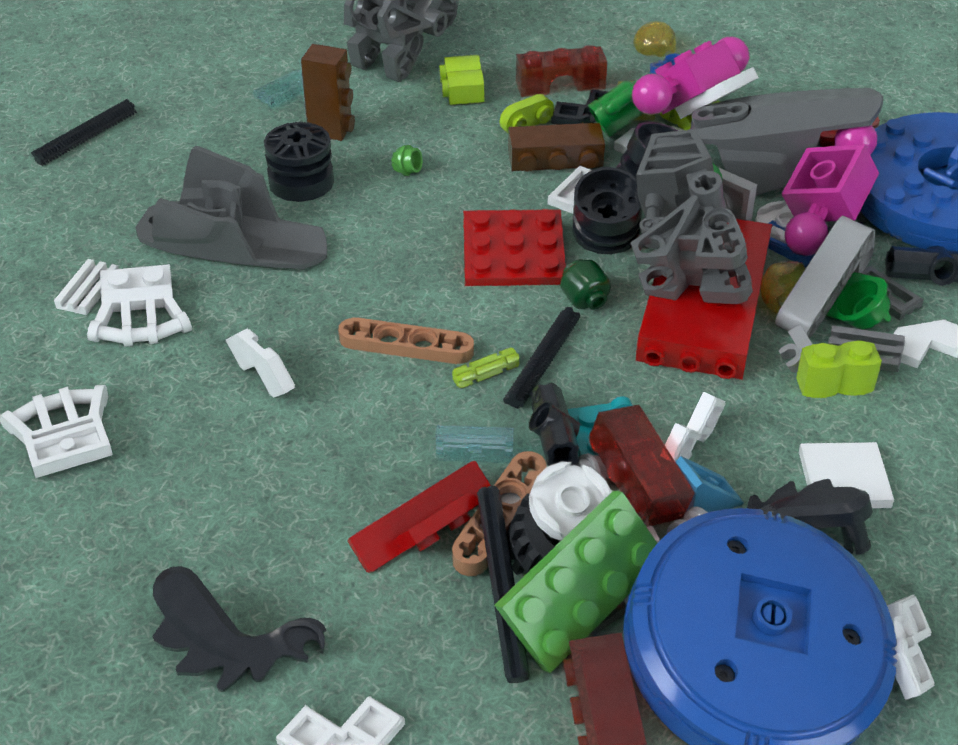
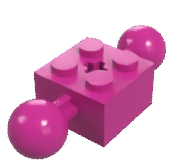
M730 36L720 39L714 45H712L710 40L694 48L695 54L692 53L691 49L674 58L675 65L668 62L654 70L656 74L644 75L636 81L632 90L634 105L641 112L650 115L661 112L665 114L715 85L741 73L749 62L750 55L747 45L741 39Z
M872 125L838 129L835 135V146L806 148L781 194L794 216L786 225L784 237L788 247L796 254L803 256L816 254L828 235L826 221H837L841 216L856 220L879 175L870 156L877 145V133Z

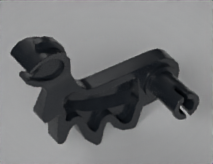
M823 479L797 492L795 482L790 481L777 489L766 502L760 501L757 495H752L749 498L748 509L763 510L764 514L771 511L773 516L780 513L781 518L790 516L814 528L840 527L844 548L851 555L854 552L853 542L856 555L863 554L871 548L865 521L871 516L873 510L870 496L864 490L855 487H833L830 479Z
M182 566L170 567L162 571L154 582L153 597L165 619L152 637L155 644L165 650L174 652L188 651L187 655L176 666L175 670L178 675L200 676L223 669V673L217 683L218 691L224 692L240 680L248 670H250L255 682H261L265 679L276 660L280 658H292L296 661L307 663L308 655L304 653L303 647L309 641L317 642L320 646V653H324L325 637L323 632L327 630L319 620L299 618L285 623L272 632L251 636L243 634L237 629L200 578L191 569Z

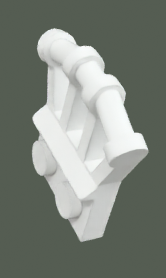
M170 264L100 271L102 305L95 320H92L89 324L87 332L89 341L99 342L100 340L122 343L124 347L133 346V342L149 341V344H156L158 340L180 331L184 334L192 330L187 314L184 311L182 312L173 298ZM165 307L172 320L157 325L156 308ZM146 309L147 327L132 328L131 311ZM113 312H121L122 329L107 326Z
M95 385L94 389L69 390L68 387L58 389L59 393L43 397L42 394L32 396V401L13 412L7 410L0 414V422L4 429L10 434H14L26 445L35 478L113 455L102 424L103 411L108 400L106 385ZM74 404H91L89 414L78 418ZM64 407L68 421L52 425L48 411ZM38 415L42 429L32 431L24 422Z

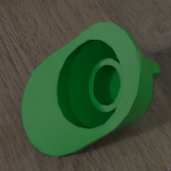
M853 272L826 316L845 321L854 328L861 330L874 327L879 322L889 323L891 321L889 314L891 302L887 295L888 284L886 280L880 277Z

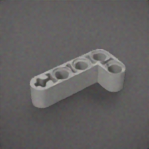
M841 216L783 303L776 317L775 325L790 331L801 324L810 338L822 323L853 272L862 273L867 267L874 252L875 230L848 217Z

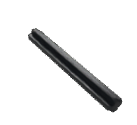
M491 485L480 488L477 495L495 605L515 586L501 495L499 488ZM495 607L505 677L508 683L525 682L530 677L526 648Z

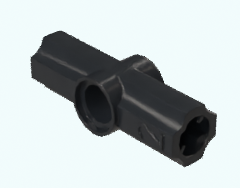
M938 245L927 249L891 246L890 250L887 251L885 265L888 277L932 280L941 286L958 282V251L946 250ZM945 261L940 269L934 270L939 262Z
M552 382L546 385L538 384L530 393L533 414L529 421V429L540 436L548 466L559 462H572L571 465H576L580 461L578 455L579 446L576 439L580 423L569 415L560 387Z

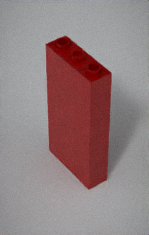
M736 219L745 238L748 256L745 264L751 275L753 292L748 300L739 304L706 303L702 299L699 291L700 286L689 285L677 300L649 296L638 334L635 361L645 362L650 366L662 365L679 368L690 373L701 372L717 375L723 379L735 378L743 380L772 224ZM663 275L654 278L652 286L662 285L667 278ZM735 276L731 277V285L734 288H739Z

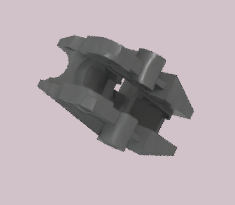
M346 0L344 3V24L356 29V33L347 41L351 65L366 70L375 62L381 50V43L389 44L382 52L385 75L389 79L401 82L410 74L422 50L424 42L422 33L424 32L436 37L444 33L448 16L446 12L438 10L442 1L454 4V0H418L412 12L407 10L406 0H358L354 11L353 5L355 0Z
M696 129L652 134L636 174L638 199L645 218L640 222L642 235L631 242L637 263L650 265L647 270L638 274L645 295L677 300L689 285L700 286L699 291L702 299L706 303L739 304L747 301L753 289L751 275L745 264L748 257L745 238L734 214L726 208L722 179L718 173L714 172L712 157ZM644 246L647 248L656 249L649 253L641 252V249ZM662 275L667 278L659 286L648 284L651 279ZM735 276L739 288H734L731 285V277Z

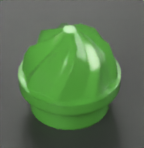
M403 145L392 154L393 169L404 176L418 173L421 170L423 158L418 148H413L411 145Z

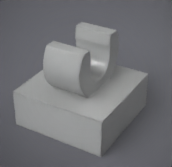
M801 324L788 331L795 344H786L779 350L783 359L794 357L786 363L791 372L798 371L802 348L813 344Z

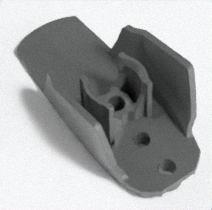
M871 88L805 90L747 96L709 104L696 109L692 113L691 129H696L704 144H714L718 147L726 171L757 184L756 196L785 187L806 148L817 147L820 134L823 131L871 126L881 111L884 99L880 92Z
M194 146L190 152L180 201H168L159 198L155 205L147 209L135 227L137 237L141 243L169 253L206 260L264 267L306 269L327 258V240L322 227L280 219L269 195L265 179L261 174L254 171L250 166L200 146Z

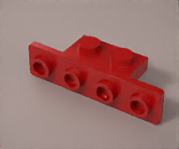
M471 461L348 538V543L365 571L371 573L415 545L419 551L429 547L441 539L437 531L446 525L453 531L469 521L471 516L468 511L479 505L478 490L491 485L477 462Z

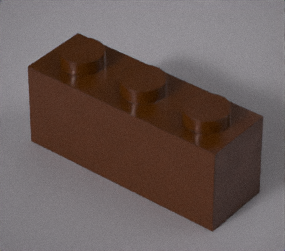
M312 44L301 58L307 122L323 127L329 133L330 139L342 141L347 132L351 133L355 126V116L351 113L353 90L350 89L349 85L352 67L351 63L348 62L347 49Z
M600 123L508 127V152L511 171L562 170L578 168L579 166L587 169L603 167L605 141Z

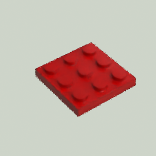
M561 209L463 211L465 286L560 285L562 273L566 267Z

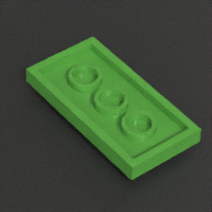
M612 491L494 606L542 670L551 673L630 594L642 565L657 542L624 493Z

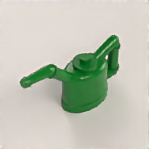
M629 80L624 81L588 104L591 114L596 122L600 123L601 129L608 138L644 114L637 109L632 99V90L636 80L633 82Z

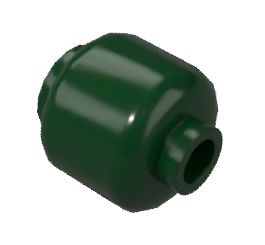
M578 259L569 263L563 270L560 286L575 308L595 310L606 303L607 296L611 290V282L598 263L593 260Z

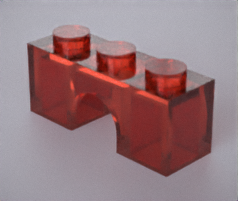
M587 45L576 49L558 48L554 51L544 52L528 51L516 54V84L521 97L537 94L548 95L551 83L556 78L564 75L572 77L578 92L606 89L608 61L601 46Z

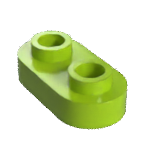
M542 94L513 103L502 112L499 120L500 127L508 133V127L545 124L553 116L554 104Z

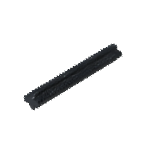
M128 99L118 103L32 151L31 154L34 160L41 166H43L42 164L46 165L45 162H52V159L55 160V157L58 158V155L61 157V154L64 155V152L67 153V150H73V147L76 148V145H82V142L85 143V140H91V137L94 138V136L100 134L99 132L103 133V131H106L105 129L112 128L111 125L114 127V124L117 125V122L120 123L123 119L126 120V118H129L128 116L131 117V114H137V111L134 109L135 105Z
M565 307V310L560 312L551 328H549L548 333H546V336H544L530 357V360H528V363L520 372L517 380H515V383H513V386H511L503 398L505 404H509L517 409L519 406L524 407L528 400L527 398L531 395V391L537 386L542 375L550 366L551 361L559 352L558 350L566 341L565 339L569 337L572 329H574V326L578 323L577 321H579L581 315L579 312H574L573 307Z

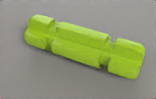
M512 347L499 351L498 356L497 353H493L470 362L469 367L464 364L454 368L452 379L456 386L465 388L472 385L473 380L480 382L503 373L502 369L504 368L508 371L520 365L519 354Z

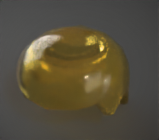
M648 22L640 27L634 36V48L638 53L646 56L656 55L664 57L667 51L670 50L674 53L677 48L674 29L665 22Z
M775 262L764 273L761 281V296L767 308L773 313L779 312L781 308L779 302H785L805 271L802 262Z

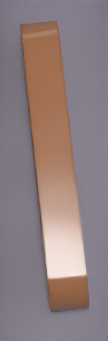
M365 318L346 319L340 323L338 328L341 345L353 350L452 364L466 363L474 356V340L470 335L463 332ZM387 336L397 338L393 342H383L380 339ZM420 341L432 343L428 347H418L415 344Z
M525 451L517 454L494 485L499 488L500 495L515 493L521 498L514 504L502 501L506 532L509 530V526L522 499L527 493L530 494L536 477L547 467L546 460L536 452ZM522 471H523V472L529 471V472L527 473V475L525 476V478H524V483H523V482L521 481V480H522ZM479 507L452 546L453 566L457 572L465 576H477L488 568L483 529L480 528L482 522ZM476 542H478V556L472 555L469 559L464 558V555H470L476 548Z

